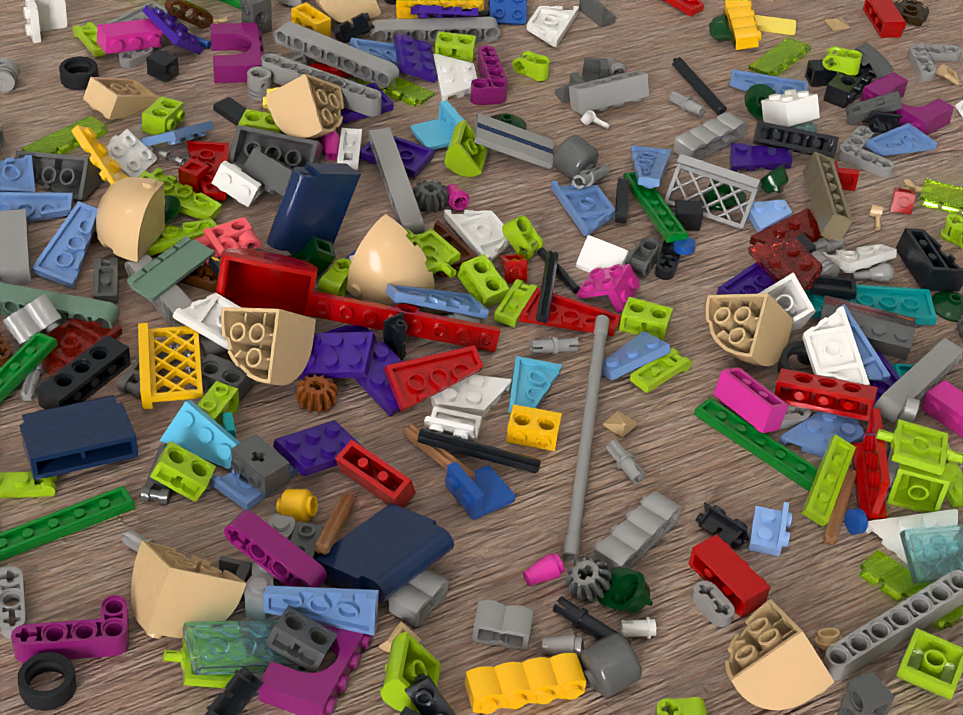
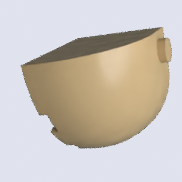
M316 0L319 8L328 17L340 23L348 20L350 24H353L351 18L361 13H368L370 22L376 20V16L381 14L376 0Z
M304 74L266 95L268 109L276 125L287 135L315 139L335 131L342 123L343 117L340 115L341 110L344 109L341 88L322 79Z
M127 177L114 182L103 194L96 213V231L100 243L104 247L112 248L113 254L138 262L165 230L164 182L156 181L153 178Z
M387 214L383 215L373 225L360 243L349 268L347 291L362 301L396 307L397 304L385 293L387 284L435 289L433 273L431 271L428 272L425 265L427 258L419 245L414 246L405 236L408 232Z
M769 294L708 295L706 321L709 323L710 334L718 345L731 356L749 364L771 366L779 361L783 349L788 344L794 320Z
M222 307L223 338L227 339L230 349L228 354L235 365L240 367L248 377L262 383L286 385L296 380L304 371L312 351L316 319L281 309Z
M142 540L132 573V611L135 619L146 631V634L153 638L161 639L163 636L183 638L185 631L208 633L221 625L233 613L241 600L247 583L227 570H224L222 574L221 570L213 567V563L192 555L191 560H189L185 555L176 552L174 548Z
M771 599L759 607L745 621L747 627L740 636L739 634L734 635L728 647L730 657L729 660L725 661L727 675L738 692L755 706L769 710L794 708L806 703L816 695L824 693L829 686L835 683L804 632Z

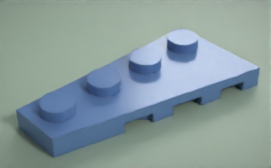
M631 145V157L638 185H643L645 188L650 189L659 187L671 158V149Z
M25 155L24 158L19 159L10 157L0 161V192L35 193L32 155Z
M0 192V211L26 209L27 223L64 217L73 209V193Z
M80 201L77 202L32 266L34 274L71 289L75 288L96 226L97 208Z
M266 586L263 593L264 613L281 616L286 608L290 606L321 625L374 636L377 628L379 590Z

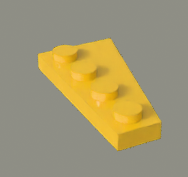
M77 125L71 130L83 150L91 153L89 159L93 165L102 170L99 174L104 181H108L112 185L120 179L129 177L122 172L121 164L110 157L108 148L104 144L99 143L95 138L97 135L90 127Z

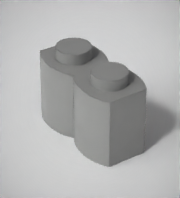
M43 294L3 320V323L21 347L36 332L43 333L47 331L49 334L60 327L58 322L62 320V317L48 297Z
M426 569L388 598L389 612L415 627L419 626L447 596L449 580Z
M494 600L479 601L472 640L486 645L500 644L513 650H527L534 611L521 605L505 606Z

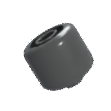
M572 135L564 140L556 150L553 164L555 168L569 179L574 180L573 177L579 175L581 171L596 167L599 153L595 147L578 135Z
M618 633L608 634L584 648L581 652L580 661L586 683L590 687L593 686L604 697L614 696L639 681L642 676V668L638 657L628 641Z

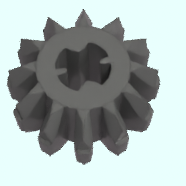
M433 179L429 182L424 180L423 183L419 182L413 188L420 212L437 213L438 210H444L449 195L446 186L441 185V182H433Z
M584 555L581 562L574 559L575 567H567L569 576L565 577V582L569 586L568 590L571 595L577 596L580 601L583 602L588 597L589 601L593 603L597 595L604 598L603 590H611L609 581L612 580V574L608 570L607 563L600 561L598 557L594 556L589 560L588 556Z

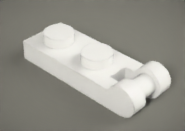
M341 129L337 163L348 164L356 171H358L362 129Z

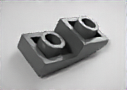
M865 42L854 49L862 53V65L865 66L869 63L879 79L894 70L886 58Z

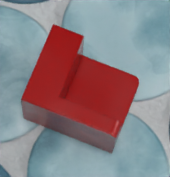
M191 158L178 169L179 183L182 185L188 184L193 187L195 193H200L199 181L209 173V165Z

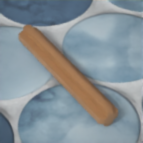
M412 424L405 428V437L446 470L447 465L457 462L472 481H475V472L447 450L417 442L419 428Z
M848 468L827 523L823 537L825 543H830L831 545L837 543L857 474L854 469L850 470Z
M343 493L315 543L316 553L326 555L330 552L354 505L355 497L353 494Z

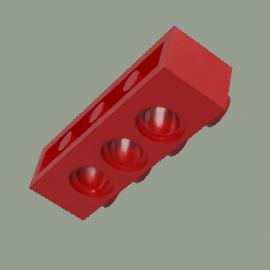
M781 368L776 383L775 395L791 406L869 421L875 405L878 387Z

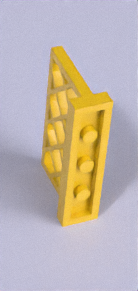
M138 323L140 393L143 410L153 409V402L203 398L199 333L188 326L149 329L148 323ZM194 334L187 341L180 338L183 335ZM165 336L168 339L161 343L155 340L154 337ZM174 342L181 345L176 350H173L168 346H170ZM187 349L194 352L188 358L182 355ZM162 351L169 354L163 360L156 357ZM175 358L182 362L177 367L169 364ZM188 366L195 369L189 375L183 372ZM163 368L170 371L164 377L157 374ZM176 375L183 379L177 385L170 381ZM191 383L197 387V390H185L183 388ZM164 385L171 389L168 392L157 393Z

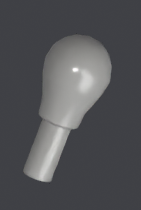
M883 263L867 271L854 272L851 276L855 280L869 279L870 281L886 283L894 278L895 270L892 265Z

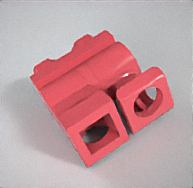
M245 217L215 226L212 229L210 227L203 229L204 236L195 239L215 251V255L212 257H221L222 251L225 249H248L250 247L252 250L254 248L262 250L261 241ZM209 259L204 263L206 267H209Z

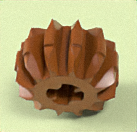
M314 374L313 377L305 376L303 381L298 382L296 400L301 410L307 409L309 414L317 411L320 415L321 411L329 412L330 408L335 406L338 388L334 384L333 378L326 379L325 375L317 377Z

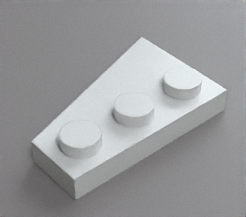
M877 244L857 247L856 251L836 250L835 255H829L826 252L822 253L838 265L839 269H842L844 273H854L858 269L870 268L874 264L886 263L887 260L896 258L897 249Z

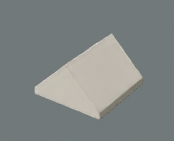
M588 235L576 262V268L590 273L591 270L598 267L608 268L616 264L625 265L630 252Z
M794 273L758 293L769 294L792 317L794 321L791 331L802 329L816 312Z

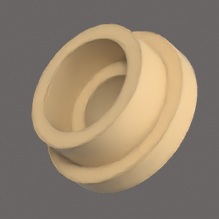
M823 628L817 632L818 636L815 638V644L822 650L827 651L828 647L843 637L838 629Z

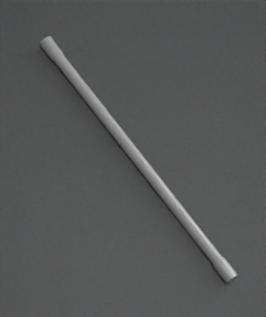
M599 315L595 319L594 342L570 515L562 555L563 559L567 562H574V559L578 560L580 531L605 341L609 328V318L605 315Z

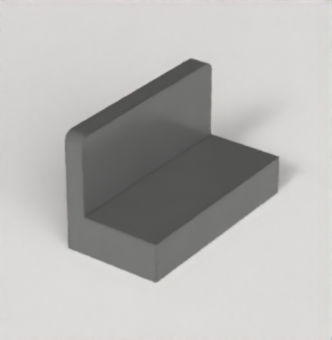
M580 0L579 10L598 26L602 27L615 23L616 16L598 0Z

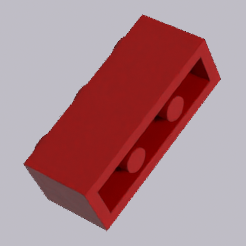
M865 0L863 11L880 38L901 37L906 27V21L893 1Z
M352 439L335 458L343 474L388 505L392 503L404 508L416 493L410 478Z
M717 534L692 547L689 560L690 567L704 581L715 584L733 604L735 612L741 618L766 603L770 586Z

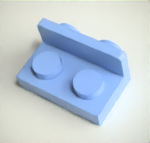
M788 502L783 503L781 511L755 506L748 550L780 556L782 546H788L790 532L786 531V528H790L792 513L788 512Z

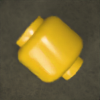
M287 489L283 492L281 498H278L276 509L281 515L294 517L295 523L297 521L308 523L317 514L318 502L316 496H313L308 489Z

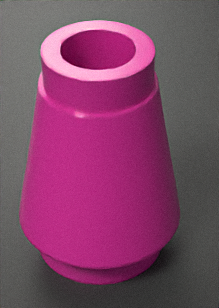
M336 131L320 137V143L323 145L326 159L329 161L337 160L340 136Z
M449 184L447 191L450 207L458 211L464 210L469 204V195L456 184Z
M547 553L527 570L523 571V576L526 583L532 586L560 578V574L565 572V568L557 553L551 555Z

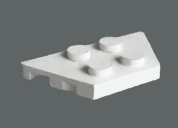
M539 6L528 21L526 30L553 47H557L578 15L579 6H573V10H562V6Z
M433 54L441 101H448V97L454 95L460 98L470 94L471 82L477 79L474 63Z
M444 210L445 220L476 255L485 254L489 261L492 262L510 245V242L504 237L502 232L504 224L492 211L464 210V214H451V210Z
M214 293L207 296L204 300L192 302L190 307L183 310L181 308L176 309L172 317L225 349L230 350L227 339L223 338L222 307H241Z
M843 306L839 307L830 317H825L819 321L817 326L811 327L803 333L802 338L814 375L870 386Z
M472 375L430 397L433 407L484 417L490 411V407L500 400L501 394L505 390L509 391L511 389L512 379Z
M951 509L868 521L866 532L877 534L883 539L881 544L895 552L897 557L906 564L955 557L957 552L958 510Z

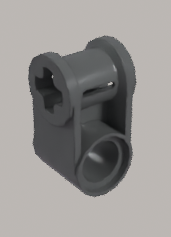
M651 237L643 238L636 248L630 252L625 265L630 264L633 271L640 273L642 277L646 278L657 263L660 247L658 240Z

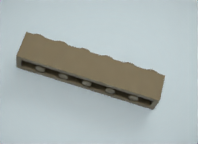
M814 151L802 172L820 235L827 240L833 239L840 242L853 220L833 159Z

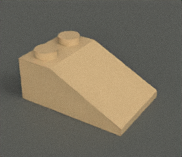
M90 77L83 100L89 103L92 109L103 113L106 119L115 120L125 119L151 106L160 96L135 79Z

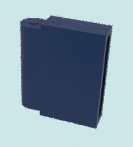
M307 163L306 167H294L266 243L274 249L287 251L290 254H296L301 251L312 236L329 241L334 245L361 174L348 164Z
M114 395L22 414L23 423L20 424L23 447L34 480L139 457L136 434L123 402L117 403Z
M390 503L333 544L328 554L323 555L321 553L314 560L321 564L326 571L325 584L339 589L379 590L378 603H383L454 548V541L447 530L437 526L435 520Z

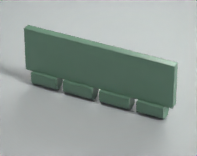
M184 237L175 243L173 247H170L145 265L142 270L130 276L127 282L132 290L153 302L205 263L210 257L214 256L215 251L195 239L191 240L188 237Z

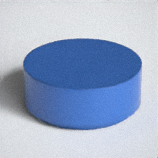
M687 237V239L673 242V250L679 255H690L695 252L696 242L692 238Z
M860 508L849 509L845 514V525L850 534H863L867 530L868 519L865 512Z

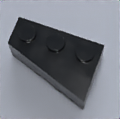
M905 228L895 249H897V253L921 289H929V291L959 292L963 286V269L954 262L956 258L952 254L947 256L941 250L942 245L924 229Z

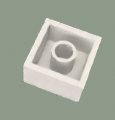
M796 89L786 90L783 95L772 94L769 95V99L761 100L763 121L767 123L790 127L820 118L818 95L809 94V91L797 92Z

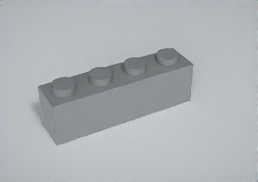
M634 70L569 86L571 110L584 115L588 110H606L608 106H622L628 101H641L642 98L649 96L648 73Z
M26 209L0 211V277L2 283L13 285L31 284Z

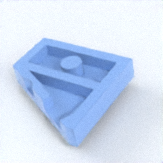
M785 199L754 202L748 218L758 235H762L766 228H775L780 223L790 220L792 211Z

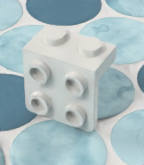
M25 0V7H23L24 17L27 19L25 30L33 43L41 42V31L67 27L65 0Z
M128 129L119 136H113L108 142V154L112 159L117 160L121 164L122 172L129 177H139L144 170L146 171L157 160V156Z
M227 161L222 162L212 184L235 198L239 203L249 207L265 191L263 189L265 185L242 172V169L235 164H230Z
M435 406L433 407L431 417L426 416L424 420L425 429L477 442L482 424V416Z

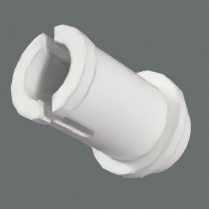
M646 617L645 620H621V634L625 637L646 636L647 639H651V636H656L655 619Z

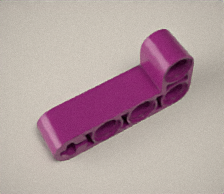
M488 45L481 46L478 50L477 62L481 78L474 79L471 82L470 102L475 105L503 104L507 99L508 81L494 47Z
M243 510L224 528L225 537L232 545L285 586L321 588L327 576L324 567L255 513Z
M119 595L106 597L101 603L100 619L24 624L16 627L11 633L15 658L17 661L24 663L30 657L46 652L59 653L70 660L118 656L125 653L129 647V618L126 600Z

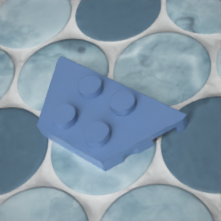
M551 181L552 191L584 237L615 217V208L598 185L584 186L578 189L573 186L572 182L569 187L559 186L558 181Z
M841 305L840 307H844L868 381H888L891 376L846 305Z
M819 411L781 435L779 443L786 446L789 442L801 446L802 452L815 454L823 458L828 442L833 435L836 434L850 444H853V442H861L865 433L855 418Z

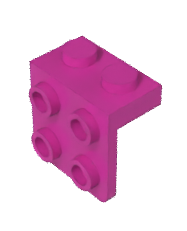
M616 264L608 268L598 267L590 271L577 292V296L579 299L608 295L616 313L623 312L628 297H634L639 289V279L635 276L630 264Z

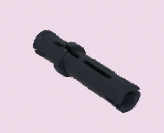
M563 596L557 602L566 609L561 608L557 604L553 607V612L572 622L573 627L576 629L581 628L599 640L610 633H618L591 616L587 609L584 607L580 609ZM623 636L631 645L632 640L630 638Z

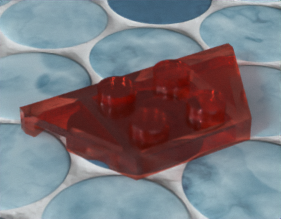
M807 208L752 235L749 243L756 246L757 242L768 245V250L782 253L781 246L802 233L812 243L817 242L823 237L820 235L817 221L810 209Z
M797 238L748 247L749 254L776 283L794 273L802 288L806 291L811 288L814 279L818 278L823 270L822 264Z
M70 318L47 335L55 338L58 343L42 361L48 374L52 377L61 368H64L106 335L117 339L122 335V327L114 325L113 329L103 328L99 322H84Z

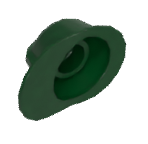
M723 10V14L714 17L712 22L709 23L710 35L717 41H731L734 48H736L726 11Z
M786 162L760 179L762 183L761 188L765 193H782L784 191L783 187L789 181L785 170Z
M726 184L716 188L720 197L732 193L730 186ZM714 189L703 194L707 204L718 199ZM744 192L736 194L740 204L745 202L747 197ZM734 196L722 201L726 209L738 205ZM720 202L709 207L710 210H724Z
M624 567L610 570L612 574V580L609 581L611 590L602 591L604 598L596 596L602 605L628 614H636L646 605L652 606L653 604L650 599L651 590L645 581L644 575L639 571Z

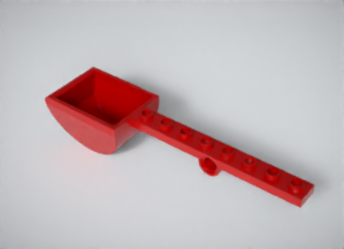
M225 249L222 251L216 293L241 308L281 309L306 317L311 316L383 330L384 320L404 312V321L408 325L406 331L408 336L465 347L475 345L476 349L496 351L500 327L419 312L416 306L407 303H399L396 307L316 292L314 287L318 268L311 263L259 250Z

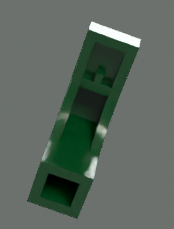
M315 236L311 237L301 251L289 255V257L297 258L318 268L317 276L323 273L336 258L333 244Z

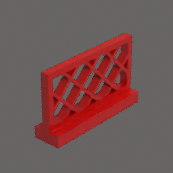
M876 408L872 409L862 443L853 442L852 444L856 447L852 457L853 469L857 473L854 481L857 508L865 512L868 521L887 518L885 496L890 484L885 441L876 439L878 429L883 430L881 410Z

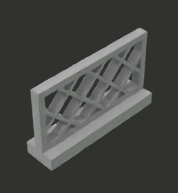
M680 154L677 160L678 165L664 199L665 203L674 207L675 202L670 201L673 192L681 189L685 198L683 200L690 201L701 196L705 205L702 206V210L707 209L708 213L703 212V217L744 230L757 193L762 186L761 181ZM681 170L689 172L692 180L681 184L678 179ZM702 178L709 179L712 186L700 191L696 181ZM695 183L698 193L687 198L683 188ZM723 184L729 185L732 193L720 197L716 188ZM714 189L718 199L707 204L703 194ZM743 191L752 193L749 201L740 204L736 194ZM734 196L739 206L727 211L722 201ZM720 202L724 213L718 216L712 215L709 207ZM739 209L743 214L740 224L731 221L729 217L730 213Z

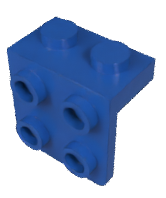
M488 0V5H490L489 17L495 18L498 24H526L527 0Z
M457 462L447 465L446 488L473 520L515 501V494L490 466H484L475 470V481L473 482Z

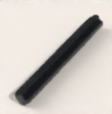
M681 57L674 58L673 67L718 116L725 113L726 106Z
M548 251L546 255L536 320L544 324L549 320L559 256L556 251Z
M424 428L420 429L417 437V442L531 473H537L541 465V460Z

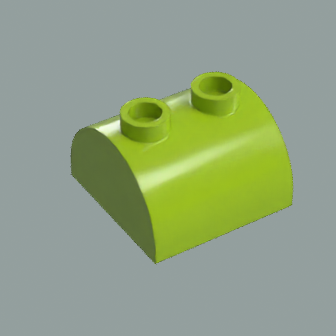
M465 119L457 123L453 129L444 163L449 170H452L457 175L474 177L482 173L488 148L474 142L475 132Z
M899 464L887 504L921 513L940 511L951 482V473L948 467L945 465L941 476L908 465Z
M916 628L896 677L951 701L963 671V647Z
M407 631L397 635L392 641L388 662L385 665L386 673L380 694L389 706L402 712L406 706L420 713L404 690L416 684L414 679L421 673H424L426 676L429 675L435 685L438 686L441 663Z

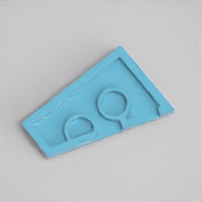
M516 356L508 412L511 413L513 404L537 409L560 374L563 365Z
M191 400L185 401L159 440L166 444L172 441L200 458L227 469L232 468L231 448L241 443Z

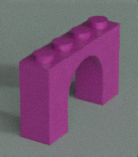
M257 23L210 24L212 51L237 50L244 52L237 55H213L214 83L247 82L248 70L253 67H262L261 57L264 55L262 31L258 30Z
M892 72L864 86L861 101L896 91L899 92L900 98L904 97L908 80ZM938 98L920 107L901 103V109L887 113L902 115L903 117L898 120L900 126L909 123L928 136L950 123L954 107Z
M322 625L338 634L330 649L336 655V661L327 669L315 673L300 672L271 661L260 679L263 684L258 690L259 701L296 715H332L337 707L340 692L344 693L350 682V674L352 670L356 671L362 659V652L364 649H369L373 635Z

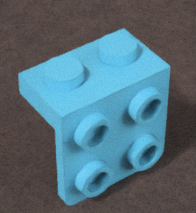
M447 100L439 102L438 119L412 125L411 132L424 147L436 150L449 145L454 127L464 118L457 113L456 109Z

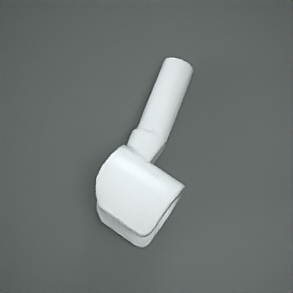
M592 110L586 111L581 118L585 125H589L593 121L606 129L610 126V124L597 118Z

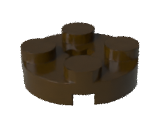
M897 0L894 2L906 23H911L918 27L927 20L929 8L926 7L925 9L922 7V2L917 0H903L899 3Z

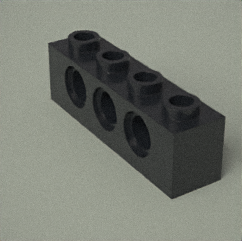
M861 63L857 75H847L839 72L827 84L823 101L845 109L849 103L854 102L857 95H861L864 86L870 84L873 78L876 79L877 75L873 72L871 65L868 63L863 66Z
M758 121L752 144L772 148H785L792 150V152L811 156L815 151L833 159L839 137Z
M106 335L37 387L39 406L46 410L87 400L131 365L129 347Z

